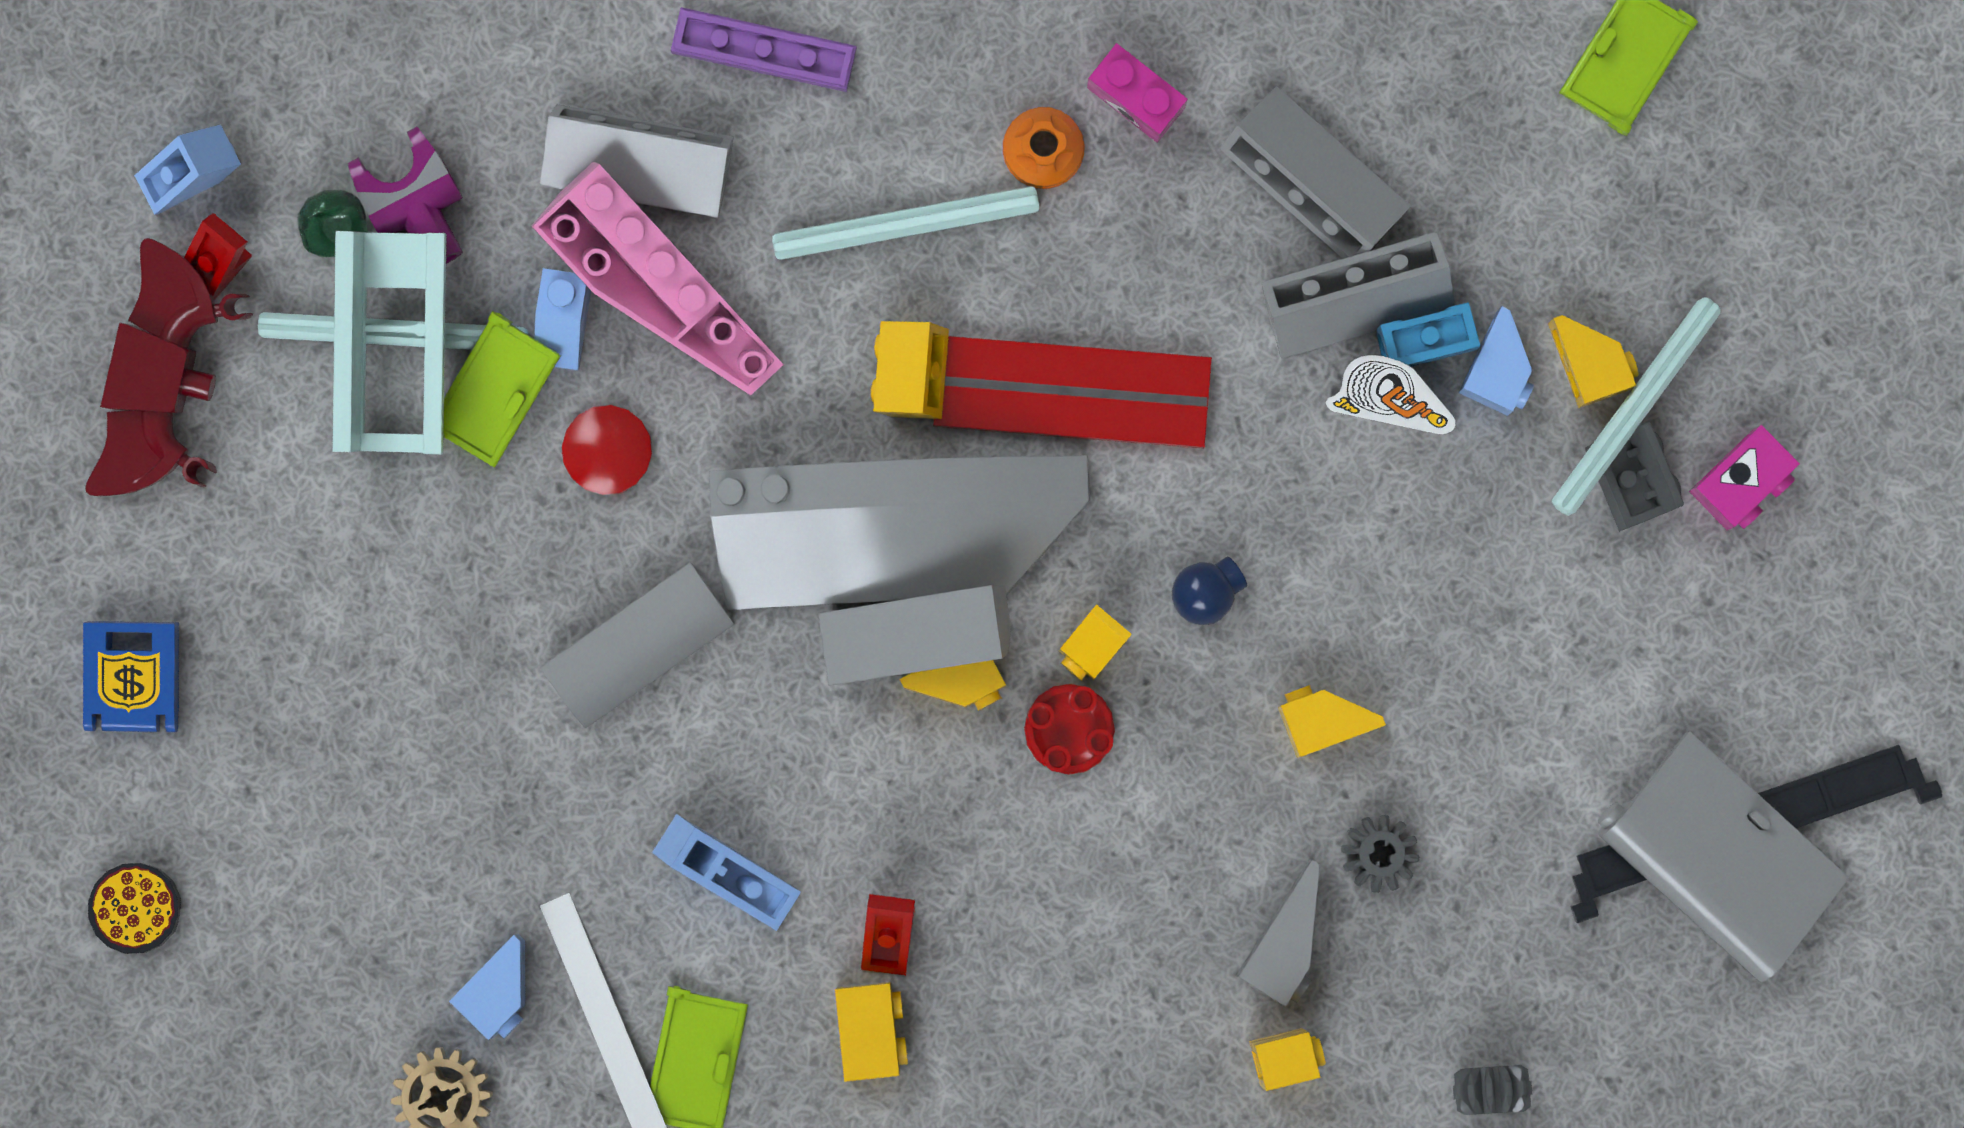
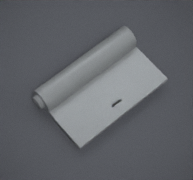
M1690 731L1682 736L1633 800L1621 806L1617 802L1613 803L1598 819V823L1602 826L1598 835L1759 982L1768 980L1784 965L1849 879L1839 867Z

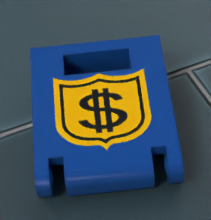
M87 621L83 623L84 731L96 730L97 714H101L102 731L159 732L160 715H165L166 732L178 731L179 622ZM113 632L152 633V650L108 649L112 648Z

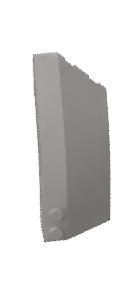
M1088 456L903 459L709 471L710 514L726 610L888 602L989 585L1005 586L1007 596L1033 563H1036L1059 538V534L1076 515H1079L1089 504Z

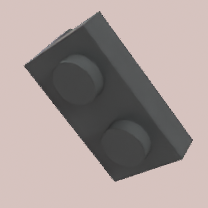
M1649 421L1637 427L1599 479V484L1619 532L1684 505L1681 497L1680 483L1677 477L1671 473L1663 454L1664 445L1662 439L1653 430ZM1591 445L1585 447L1586 452L1589 450Z

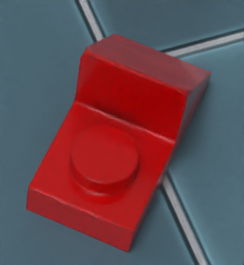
M212 213L202 220L184 258L202 275L215 300L251 259L252 254L245 249L248 241L216 214Z
M869 894L861 970L906 976L915 900Z

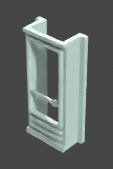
M336 231L333 452L376 451L443 454L446 233L413 234ZM367 287L425 289V323H418L415 326L366 325ZM366 332L415 333L417 336H425L423 434L365 433Z

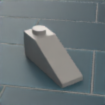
M1308 860L1236 975L1285 1007L1290 999L1297 1003L1311 982V979L1305 975L1310 969L1320 871V864L1313 860Z

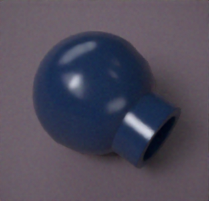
M1228 556L1215 565L1199 562L1184 568L1177 575L1172 587V601L1180 616L1188 622L1197 625L1214 624L1231 610L1235 599L1234 595L1246 588L1247 582L1240 568Z

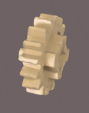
M437 1047L435 1048L434 1059L432 1060L424 1051L417 1054L419 1066L416 1067L409 1062L405 1063L402 1068L408 1075L407 1079L397 1078L393 1082L394 1086L402 1090V1094L390 1099L391 1104L402 1105L403 1112L395 1117V1121L403 1122L408 1120L411 1124L409 1128H436L420 1119V1117L427 1114L440 1119L442 1126H445V1128H481L475 1119L477 1116L487 1117L490 1115L491 1111L487 1107L482 1106V1100L492 1097L493 1091L482 1090L480 1084L489 1076L487 1073L476 1075L473 1072L478 1062L475 1058L465 1064L462 1063V1050L456 1049L450 1058H446L444 1048ZM438 1067L454 1069L464 1078L455 1081L444 1077L441 1069L439 1070ZM421 1076L420 1080L424 1086L419 1100L412 1102L414 1085ZM436 1085H438L441 1091L448 1089L451 1091L457 1087L460 1089L459 1092L453 1094L452 1098L447 1101V1110L442 1104L424 1107V1104L431 1101V1098L437 1094ZM471 1092V1107L467 1116L463 1119L460 1106L464 1095Z

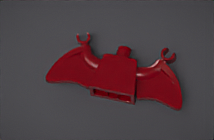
M150 238L144 239L140 245L141 289L139 298L128 319L134 325L119 323L100 407L106 409L131 411L107 412L105 447L85 486L86 493L91 496L123 495L140 491L167 477L178 465L182 467L184 479L199 487H206L196 477V471L200 466L213 473H217L213 463L200 457L191 458L187 455L188 449L174 436L173 413L183 412L187 396L210 401L214 393L216 375L193 370L196 351L188 348L193 336L200 327L217 323L218 317H224L228 320L250 319L253 313L237 314L235 311L236 301L240 298H249L250 296L247 294H227L220 303L215 304L208 284L197 269L178 252Z

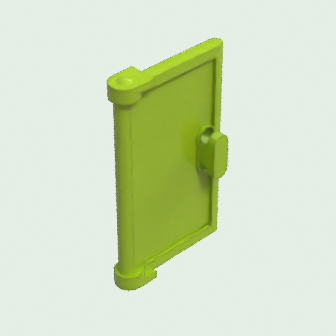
M1616 0L1559 93L1608 122V126L1618 133L1628 136L1632 129V123L1687 35L1698 24L1697 19L1681 9L1676 11L1659 0Z
M492 311L488 317L489 322L444 397L443 439H448L490 466L496 467L561 355L513 326V322L501 313Z
M668 986L666 994L668 1000L650 1083L651 1091L666 1125L680 1128H723L748 1004L690 993V990L681 989L679 986Z

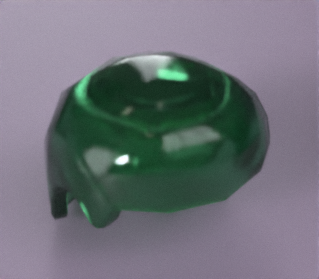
M322 190L307 198L298 212L297 224L303 246L308 252L319 257H335L336 231L368 233L364 207L357 196L345 190Z

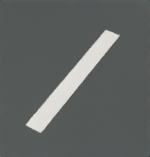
M565 894L540 905L631 1127L667 1128L570 894Z

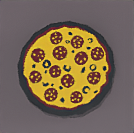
M144 863L121 864L106 871L94 884L88 900V919L95 935L107 947L125 954L147 953L162 946L174 934L179 923L181 897L174 881L161 869Z

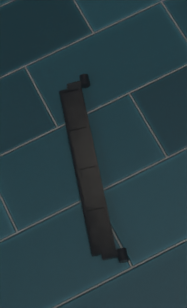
M1895 745L1758 793L1795 828L1912 788L1920 805L1942 798V790L1936 780L1926 783L1917 758L1905 761L1900 745ZM1610 845L1576 856L1582 873L1572 877L1581 902L1571 906L1575 922L1578 924L1599 916L1594 898L1647 880Z

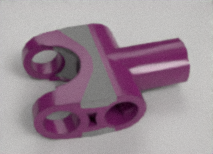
M418 126L407 131L409 139L413 144V147H411L413 165L409 173L401 180L392 183L381 182L366 170L359 157L350 161L348 168L359 200L377 233H398L404 229L407 233L413 234L446 233V264L455 260L463 253L441 211L463 197L447 166Z

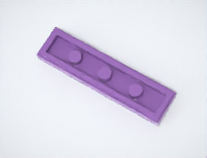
M682 7L680 8L671 46L672 54L847 92L857 50L856 46Z

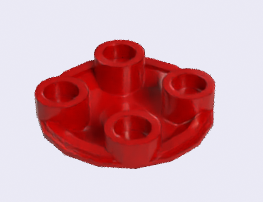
M613 405L592 407L579 414L566 429L562 443L563 463L571 478L585 490L601 495L622 494L636 485L647 472L652 456L651 436L643 422L627 409Z
M1065 684L1053 686L1036 698L1027 712L1024 731L1027 746L1039 763L1051 771L1070 775L1086 772L1103 760L1113 747L1115 727L1112 712L1101 696L1089 687Z

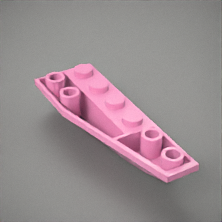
M592 162L556 196L532 225V228L595 295L747 394L752 395L784 365L600 164Z

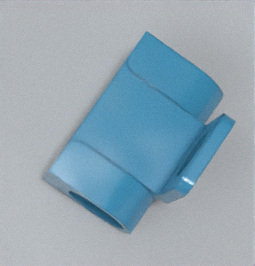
M1469 302L1448 307L1444 311L1426 316L1381 324L1377 328V339L1381 356L1400 361L1410 367L1475 351L1480 347Z

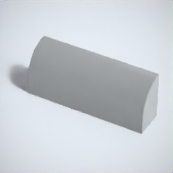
M1277 86L1235 127L1220 147L1223 153L1342 259L1373 250L1411 207L1410 204Z
M556 104L548 117L540 185L564 189L592 162H595L606 170L635 203L718 218L727 183L734 136Z
M1437 232L1261 282L1267 312L1281 359L1376 332L1381 324L1397 320L1406 321L1441 312L1448 307L1455 306L1450 266Z
M690 562L542 665L540 669L575 718L586 729L732 627L734 623Z
M989 585L818 613L828 686L1002 659L1007 656L1010 647V617L1005 586Z

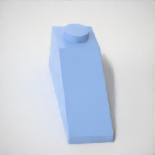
M678 814L675 815L652 852L671 868L776 931L801 893L790 884Z

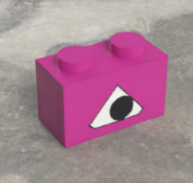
M1117 43L1090 75L1087 83V88L1157 143L1184 111L1188 100Z
M1760 425L1745 436L1689 492L1726 530L1732 529L1738 524L1745 529L1763 512L1758 504L1768 494L1771 493L1776 498L1795 481V478L1790 473L1800 463Z

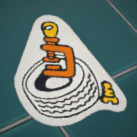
M1367 355L1353 360L1344 372L1340 391L1336 395L1329 397L1326 401L1327 407L1333 412L1435 434H1446L1455 428L1456 420L1417 372L1407 364L1384 356Z

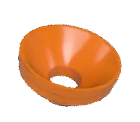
M1037 107L1021 113L1012 121L1003 139V156L1010 173L1018 181L1026 186H1033L1036 189H1050L1068 182L1076 174L1084 157L1085 144L1078 125L1069 115L1051 107ZM1048 131L1056 137L1058 146L1056 151L1050 156L1042 157L1032 151L1030 141L1037 132Z

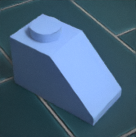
M217 125L177 136L134 176L154 215H157L219 184L239 167L241 163L222 126Z
M543 268L535 313L534 339L561 355L555 367L579 371L591 290L575 273Z
M1501 306L1496 312L1458 392L1506 416L1511 414L1515 407L1524 408L1534 387L1533 384L1527 382L1532 368L1509 309Z
M519 934L513 935L449 1001L488 1040L493 1039L497 1034L505 1039L523 1020L518 1012L526 1005L525 940Z

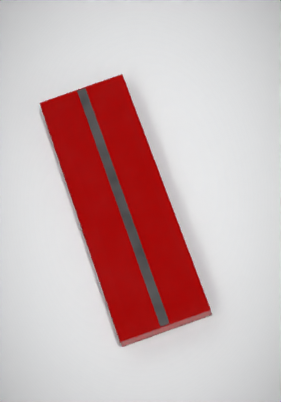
M948 336L942 419H934L933 427L1204 449L1212 357Z

